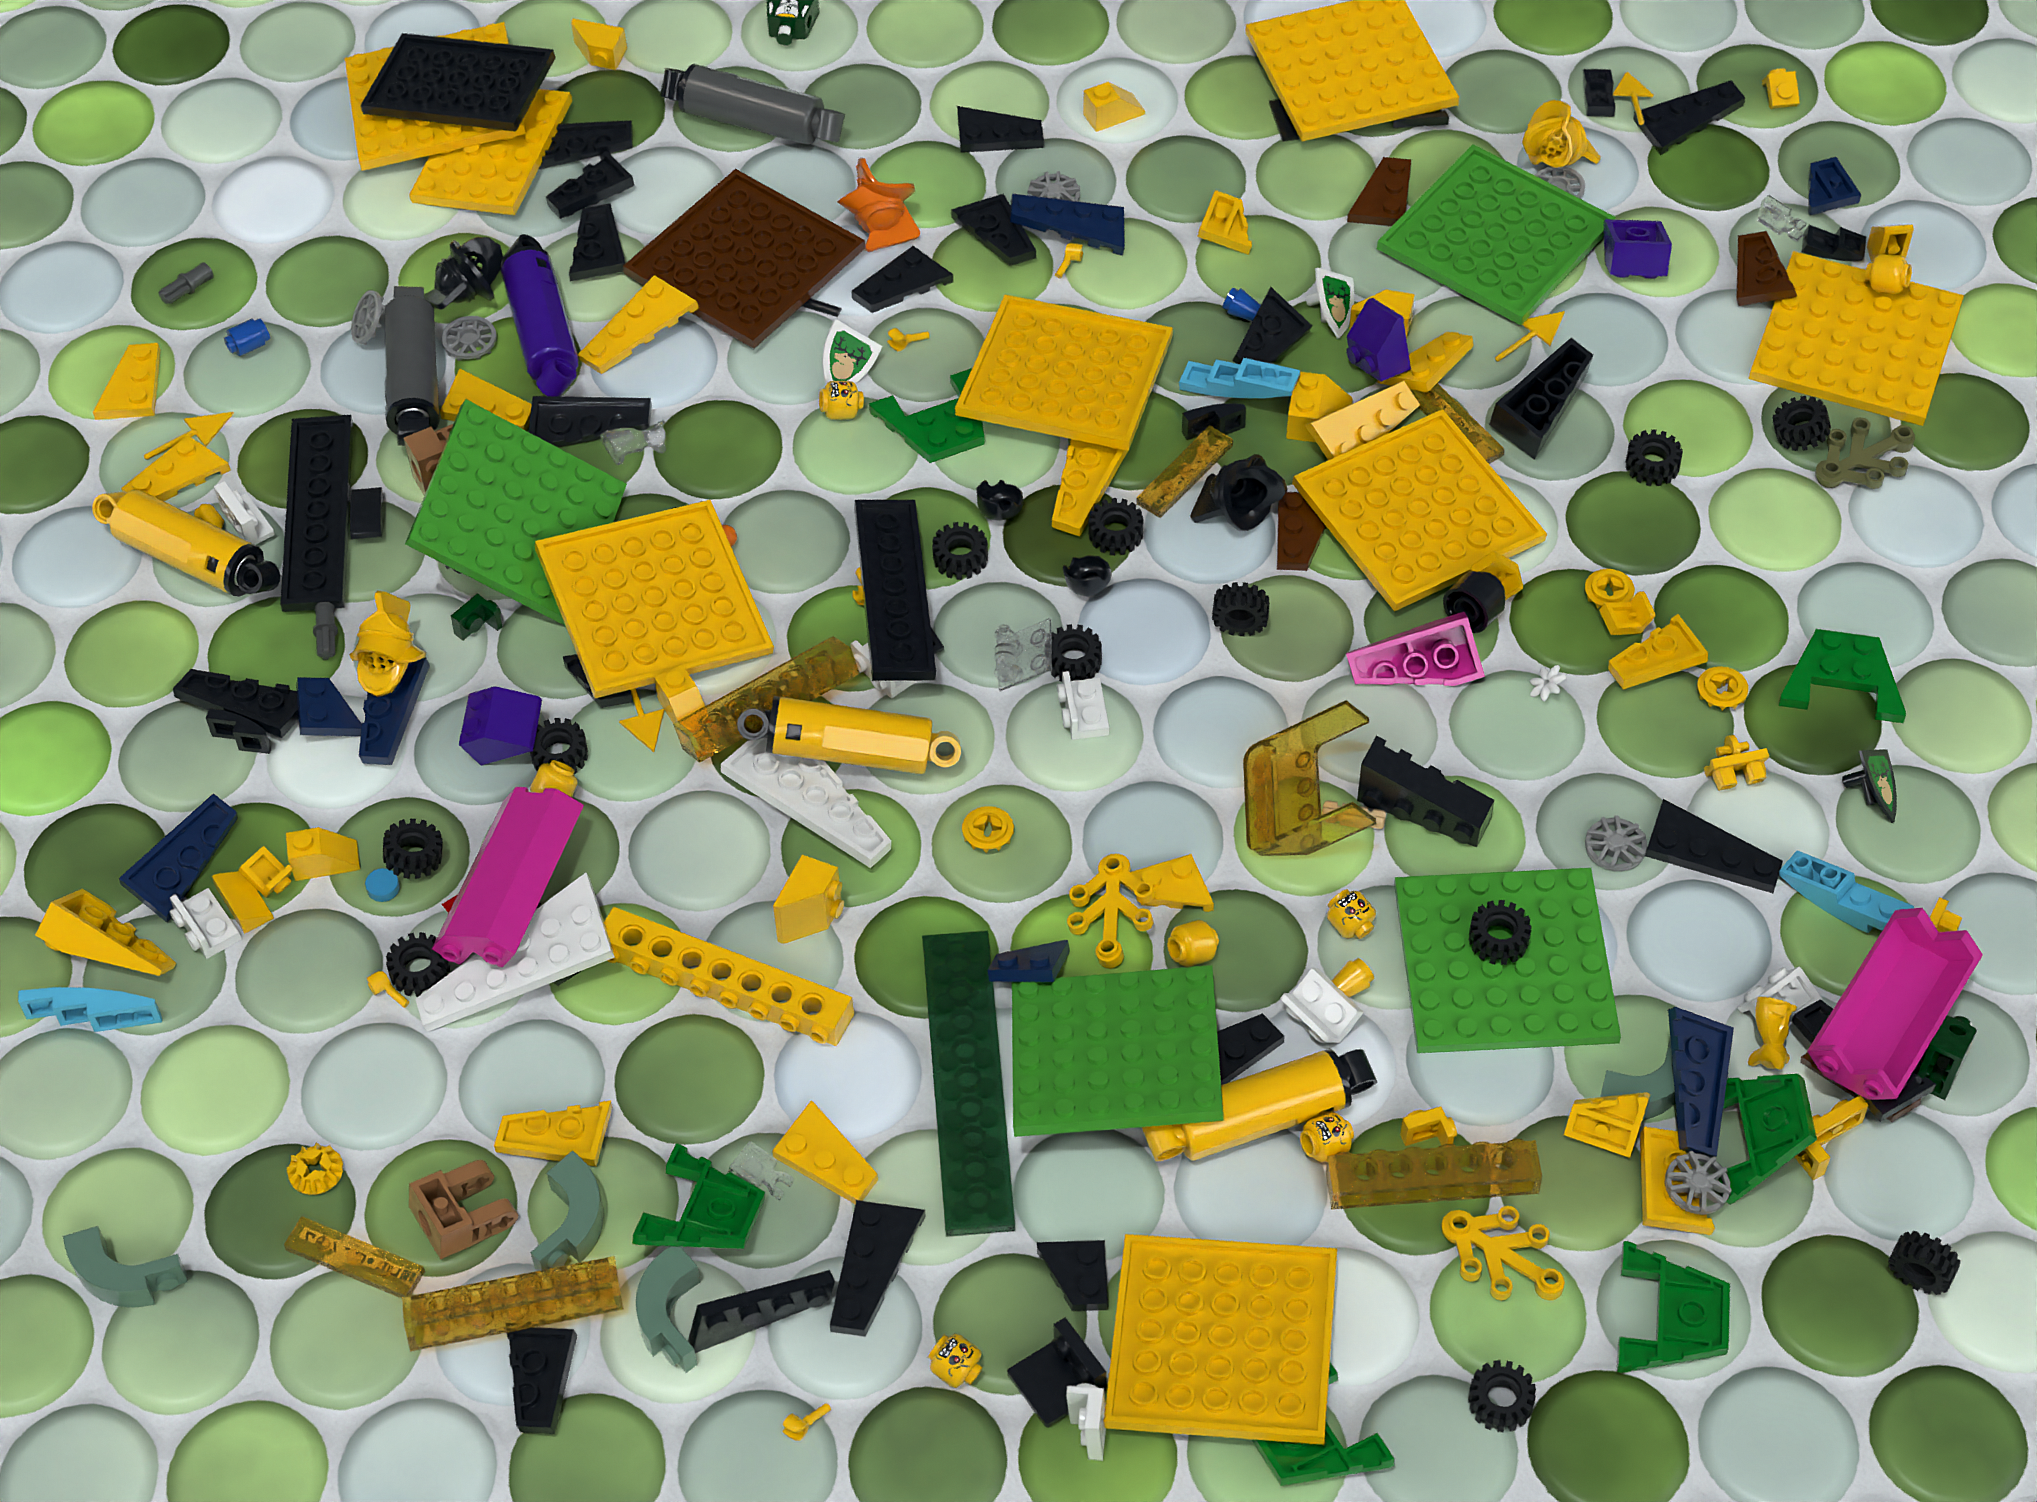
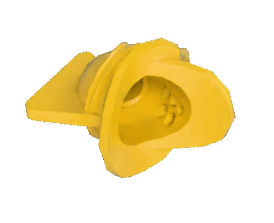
M1551 100L1543 103L1534 112L1522 140L1524 150L1533 165H1538L1542 161L1555 168L1575 163L1582 156L1596 164L1599 162L1601 156L1586 138L1585 130L1580 121L1571 116L1570 105L1563 101Z
M385 591L375 592L377 611L359 626L360 630L357 634L359 638L354 651L349 654L352 661H358V681L364 691L378 697L393 692L400 683L410 662L426 658V652L412 644L414 633H411L407 623L410 603Z

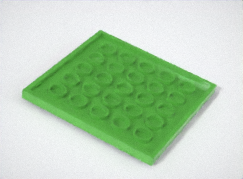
M1472 144L1377 241V249L1511 321L1522 325L1604 237V219L1616 220V217Z
M465 399L459 409L405 545L565 625L536 553L535 541L613 523L627 484Z
M1591 868L1395 877L1394 888L1417 1054L1620 1043L1621 1033ZM1499 900H1505L1504 906L1509 907L1510 902L1516 904V911L1522 908L1525 910L1524 917L1529 916L1532 930L1528 949H1526L1523 957L1518 955V960L1514 963L1508 958L1507 965H1501V959H1496L1495 964L1489 963L1490 957L1488 956L1483 961L1479 958L1480 951L1474 953L1472 951L1473 944H1469L1472 916L1475 911L1478 912V907L1482 904L1487 908V902L1493 901L1494 905L1498 906ZM1492 926L1487 929V932L1497 939H1508L1513 935L1512 931L1503 926Z
M1212 965L1055 978L1054 982H1012L1014 1137L1224 1121Z

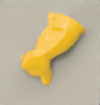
M1757 997L1755 1008L1756 1023L1764 1044L1750 1055L1748 1065L1756 1066L1762 1064L1770 1069L1777 1068L1781 1070L1790 1059L1783 1044L1789 1034L1790 1015L1797 1011V1006L1775 998Z

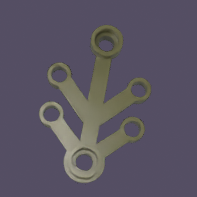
M1855 418L1850 430L1853 435L1849 457L1839 461L1840 449L1844 447L1847 435L1840 429L1831 430L1827 438V445L1829 446L1827 460L1819 462L1816 466L1815 475L1820 485L1827 488L1837 487L1841 482L1846 481L1877 489L1882 486L1884 480L1883 472L1890 473L1895 477L1904 476L1908 468V461L1905 458L1897 456L1893 457L1890 461L1876 459V457L1890 450L1899 453L1910 451L1915 440L1913 430L1906 425H1900L1892 430L1890 437L1863 449L1864 440L1869 433L1871 424L1866 418ZM1859 467L1869 470L1865 474L1852 471L1851 469Z

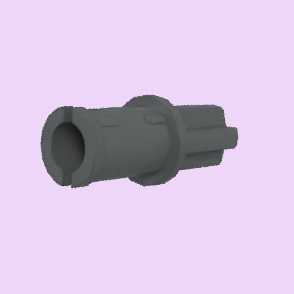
M202 262L191 271L179 274L177 280L159 291V296L165 304H171L187 293H194L195 288L213 278V272L206 263Z
M320 602L315 606L316 625L313 627V634L316 637L317 656L323 657V660H329V657L335 655V636L338 634V628L335 625L334 619L335 607L329 602Z

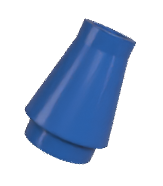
M1233 287L1226 296L1222 308L1227 310L1229 315L1253 321L1261 304L1242 288L1237 290Z

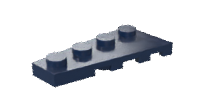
M1012 194L1010 222L1042 232H1047L1048 230L1056 231L1061 235V238L1072 240V237L1089 241L1088 246L1099 249L1100 245L1114 249V254L1123 256L1124 207Z
M426 658L408 664L400 683L392 693L378 697L367 692V700H364L363 707L365 721L361 727L359 757L363 764H393L430 667Z
M213 793L119 878L120 884L168 923L171 918L169 911L174 909L170 897L176 894L179 900L183 901L238 819L237 812Z
M1673 1007L1668 1010L1679 1149L1686 1152L1693 1151L1710 1158L1717 1157L1734 1027L1678 1007Z

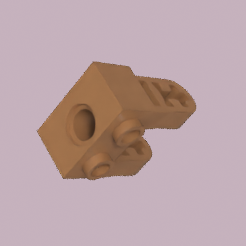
M453 424L436 431L429 427L404 437L413 478L424 496Z
M484 1160L470 1162L444 1174L440 1170L409 1183V1208L440 1259L507 1230L518 1219V1213L508 1199H499L469 1213L466 1212L464 1207H459L458 1201L483 1191L493 1182L494 1175Z

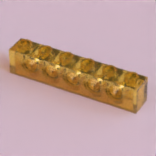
M832 636L675 722L673 725L682 749L700 763L744 738L737 728V721L741 710L745 706L759 704L768 710H772L774 696L812 701L860 673L851 648ZM749 715L745 719L746 725L751 729H758L763 725L762 719L757 715Z
M1512 1139L1505 1143L1490 1144L1489 1142L1481 1141L1465 1146L1444 1144L1438 1148L1421 1149L1419 1147H1408L1400 1151L1377 1149L1369 1153L1360 1154L1340 1152L1334 1156H1327L1326 1180L1331 1210L1539 1194L1542 1172L1536 1140ZM1502 1164L1507 1166L1508 1169L1498 1168L1496 1165ZM1461 1167H1469L1474 1171L1467 1172L1462 1170ZM1426 1170H1436L1439 1174H1430ZM1393 1172H1400V1173L1404 1174L1405 1176H1403V1177H1396V1176L1392 1175L1391 1173H1393ZM1366 1175L1370 1177V1179L1363 1180L1358 1178L1357 1176Z
M615 1256L402 1297L403 1323L410 1352L624 1309Z

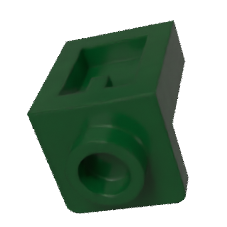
M477 593L451 615L454 634L461 640H465L472 633H476L485 622L498 631L502 628L500 608L494 601H487Z

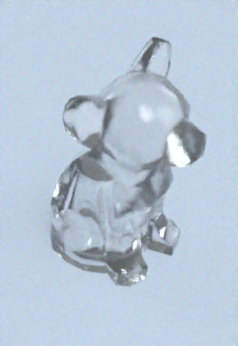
M662 420L649 426L644 431L625 427L601 433L600 438L614 463L620 465L624 462L626 455L640 453L647 447L654 449L658 453H664L666 451L664 444L666 441V431L663 425L666 422Z

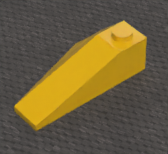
M83 888L52 901L35 936L45 941V945L52 950L157 976L174 969L176 962L152 941L139 939L134 935L137 928L130 922L124 924L119 922L114 917L117 912L115 909Z

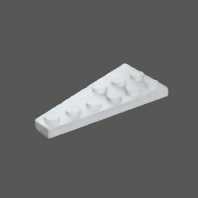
M761 738L758 740H748L721 763V773L869 868L891 850V840L871 816L866 815L858 806L859 801L853 794L849 795L842 787V781L825 761L766 753L768 738Z
M584 873L535 910L515 955L504 967L490 964L483 957L475 954L417 997L416 1003L425 1030L429 1032L615 958L587 873Z

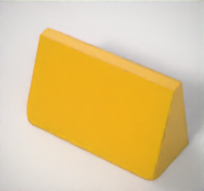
M239 871L219 873L212 876L217 891L244 934L274 919L257 889Z

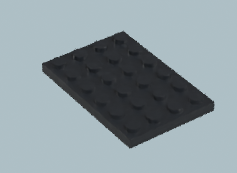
M402 33L360 107L363 114L517 131L556 58L553 49Z

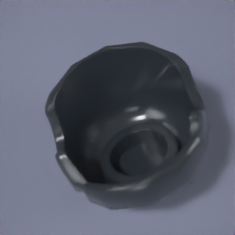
M984 480L976 488L978 508L988 519L996 521L1010 519L1016 516L1023 507L1022 491L1015 485L1006 484L1003 480H999L994 486L989 485L987 480Z
M1100 556L1073 557L1068 568L1066 565L1062 567L1068 588L1075 594L1086 597L1100 593L1108 585L1112 576L1108 562Z

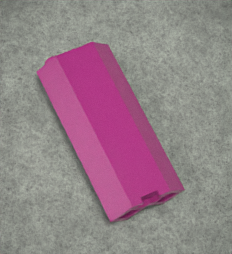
M515 787L502 802L432 950L439 953L445 960L459 965L474 952L483 957L486 962L504 967L515 955L584 804L556 788H545L543 793L529 792L527 787Z
M1923 908L1895 910L1807 1052L1825 1077L1868 1100L1897 1099L1982 958V952L1967 930L1939 932Z

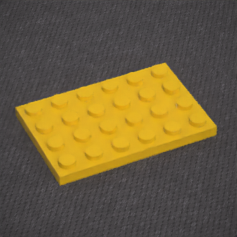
M539 89L523 118L526 134L430 155L409 194L411 202L516 215L542 163L545 150L549 149L552 143L551 138L555 137L557 126L562 123L573 101L571 93Z

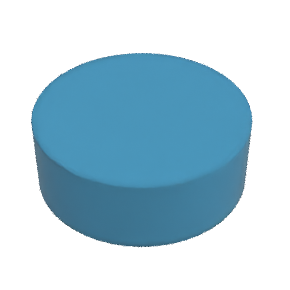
M386 868L374 870L367 876L365 881L369 897L378 902L393 899L400 889L397 875L393 874L392 870L389 871Z

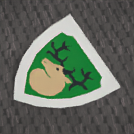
M1317 267L1315 268L1317 292L1307 295L1306 302L1309 306L1320 304L1321 322L1328 323L1338 339L1347 330L1350 323L1351 308L1354 305V279Z
M834 319L823 346L822 368L825 383L827 384L829 381H853L857 383L869 372L882 346L839 320Z

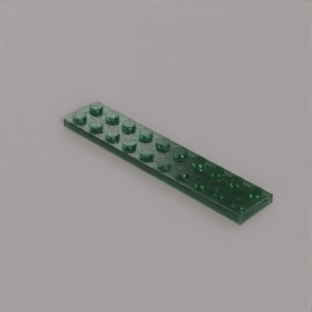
M988 930L922 935L946 1237L1013 1232L1016 1231L994 988L993 982H989L988 968L991 965Z

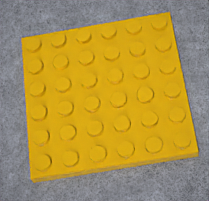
M1352 0L1246 24L1245 33L1301 141L1458 106L1459 96L1405 0Z
M504 22L492 23L448 35L435 36L509 44ZM394 47L382 48L364 54H355L345 58L358 159L362 171L526 134L524 120H522L517 131H506L363 114L360 105Z
M1793 251L1786 271L1795 288L1797 297L1775 300L1749 374V379L1923 426L1964 295L1911 281L1908 287H1904L1897 294L1876 292L1872 289L1870 280H1866L1865 269Z
M1005 294L955 406V415L1129 451L1172 339L1173 327Z
M1443 409L1293 476L1292 484L1394 612L1455 584L1464 574L1472 572L1471 566L1493 551L1500 553L1506 558H1510L1544 542L1547 536L1546 531Z
M711 500L535 541L536 553L594 698L654 684L655 676L682 664L690 675L773 654V643Z
M1125 1234L1104 1414V1428L1324 1445L1337 1248Z

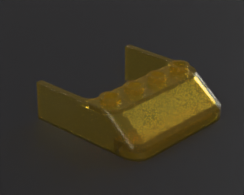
M1347 700L1253 744L1246 751L1243 758L1247 846L1258 855H1309L1376 825V818L1353 801L1321 816L1318 751L1320 747L1369 723V717Z

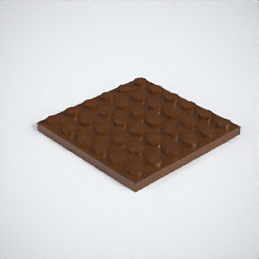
M734 169L624 264L623 271L626 276L642 285H645L655 275L697 301L699 308L692 312V314L755 349L866 247L865 240L743 172Z

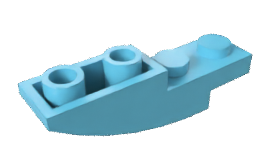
M1798 850L1779 870V875L1805 898L1834 917L1866 933H1869L1873 927L1883 931L1895 910L1914 908L1913 905L1856 883L1853 872Z

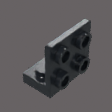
M1066 1317L1053 1324L1054 1339L1052 1342L1007 1370L1008 1377L1045 1427L1051 1426L1069 1414L1066 1395L1067 1386H1077L1078 1384L1086 1383L1092 1384L1097 1388H1104V1392L1106 1391V1370Z

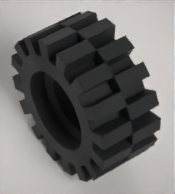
M1801 396L1800 400L1796 401L1794 397L1790 399L1791 403L1788 404L1784 401L1781 403L1782 408H1776V414H1773L1772 417L1778 442L1780 445L1783 444L1784 448L1788 449L1791 446L1793 451H1798L1799 447H1802L1803 451L1808 450V445H1812L1814 448L1818 446L1817 441L1823 443L1826 440L1825 435L1829 436L1831 424L1826 405H1823V401L1820 399L1816 401V397L1811 396L1807 400L1806 396ZM1809 421L1802 425H1795L1799 422Z
M1651 429L1650 434L1646 430L1641 431L1640 436L1636 434L1633 436V440H1630L1625 467L1627 471L1630 470L1629 475L1632 478L1637 475V482L1641 483L1643 480H1646L1647 486H1651L1652 482H1656V486H1662L1663 480L1668 484L1672 478L1675 479L1677 477L1683 449H1680L1681 444L1679 441L1675 442L1676 437L1671 435L1667 438V432L1662 431L1661 435L1656 434L1657 430ZM1654 454L1662 457L1664 460L1651 461L1646 459L1644 455Z
M1112 498V503H1108L1107 499L1103 500L1102 507L1096 504L1094 511L1091 510L1089 514L1090 542L1093 541L1095 549L1100 546V552L1104 554L1106 550H1110V555L1115 556V551H1119L1120 555H1125L1126 549L1130 552L1134 551L1135 545L1138 547L1141 544V539H1143L1144 519L1140 508L1136 509V504L1133 502L1128 506L1127 499L1123 498L1121 503H1117V498ZM1110 523H1121L1126 525L1127 528L1114 531L1107 529L1105 526Z
M953 522V528H950L947 524L943 526L944 532L939 529L936 532V537H933L932 545L935 568L938 567V572L941 574L946 572V577L952 579L954 574L957 580H962V575H966L967 579L972 578V572L976 575L980 574L981 568L984 569L986 561H988V545L985 533L982 530L978 532V526L976 525L969 528V523L967 522L963 523V527H960L958 522ZM955 547H966L972 550L964 555H955L949 552Z
M1233 582L1232 587H1229L1228 584L1223 585L1222 589L1219 588L1216 594H1214L1212 610L1214 625L1216 627L1220 626L1219 630L1222 632L1229 630L1228 634L1233 636L1235 632H1238L1239 636L1243 637L1245 632H1248L1249 636L1255 635V630L1260 633L1263 631V627L1266 628L1268 622L1269 596L1265 595L1266 592L1263 589L1258 591V586L1254 584L1251 588L1245 582H1243V586H1238L1237 582Z
M1069 624L1065 631L1062 626L1057 628V634L1052 632L1046 641L1045 656L1047 670L1051 671V675L1054 678L1059 675V681L1061 682L1062 672L1069 671L1071 681H1075V679L1084 680L1086 676L1090 679L1095 677V672H1099L1100 665L1102 664V644L1097 633L1092 635V629L1090 628L1083 631V625H1077V629H1072V624ZM1077 649L1083 651L1085 655L1081 658L1070 659L1064 657L1062 653L1067 650Z
M554 718L555 723L550 724L549 719L545 720V727L538 724L534 748L530 752L535 770L538 771L542 764L551 763V760H556L573 768L574 774L578 773L577 767L582 769L585 766L584 760L587 761L588 759L585 733L583 729H580L579 724L575 722L572 725L571 720L565 718L564 723H561L560 718ZM556 743L570 745L569 749L562 753L553 754L546 751L548 747Z
M410 818V823L406 824L403 819L399 821V827L393 823L390 825V830L385 831L383 837V862L386 863V868L389 871L393 869V874L397 876L403 872L404 878L407 879L410 878V874H415V879L421 878V873H424L426 877L431 875V869L436 871L442 861L443 838H441V832L439 830L436 831V826L433 824L427 827V821L421 820L420 824H417L416 819ZM406 846H418L423 849L420 851L412 852L406 851L402 848Z
M1499 900L1498 906H1495L1493 901L1487 902V908L1482 904L1478 907V912H1474L1469 930V944H1473L1472 951L1474 953L1480 951L1479 958L1483 961L1488 956L1490 957L1489 963L1495 964L1496 959H1501V965H1507L1508 958L1514 963L1518 960V955L1523 957L1526 949H1528L1532 930L1529 916L1524 917V909L1519 908L1516 911V904L1510 902L1509 907L1504 906L1505 900ZM1492 926H1503L1512 931L1513 935L1508 939H1497L1492 937L1487 932V929Z
M423 932L419 933V938H415L414 933L408 934L409 940L406 941L403 936L397 939L399 946L393 943L390 946L391 953L387 952L386 966L392 984L395 985L396 990L400 993L404 989L405 995L410 997L413 991H415L416 997H419L422 991H427L447 976V972H450L449 961L432 950L436 937L430 935L427 939L426 933ZM416 958H427L430 960L429 966L421 971L412 972L405 968L410 961Z
M1912 1231L1911 1234L1905 1232L1903 1236L1899 1237L1888 1259V1263H1890L1889 1269L1894 1271L1893 1275L1896 1278L1902 1277V1283L1906 1286L1910 1283L1914 1285L1913 1289L1919 1291L1921 1288L1925 1294H1931L1933 1291L1935 1295H1940L1941 1292L1945 1293L1950 1288L1960 1267V1259H1957L1958 1254L1956 1252H1950L1951 1246L1940 1244L1941 1239L1936 1237L1933 1240L1930 1238V1234L1923 1233L1920 1236L1918 1231Z
M1494 1360L1493 1367L1486 1363L1482 1366V1371L1478 1369L1471 1381L1468 1394L1469 1410L1471 1414L1476 1413L1475 1420L1479 1424L1485 1420V1428L1491 1430L1492 1425H1497V1432L1502 1433L1505 1426H1508L1511 1432L1516 1430L1517 1424L1520 1427L1526 1424L1527 1418H1530L1536 1398V1386L1531 1384L1532 1376L1529 1373L1524 1376V1368L1520 1365L1516 1370L1512 1369L1513 1362L1508 1360L1505 1367L1501 1366V1360ZM1494 1386L1507 1387L1514 1392L1516 1401L1511 1406H1498L1490 1401L1488 1391Z

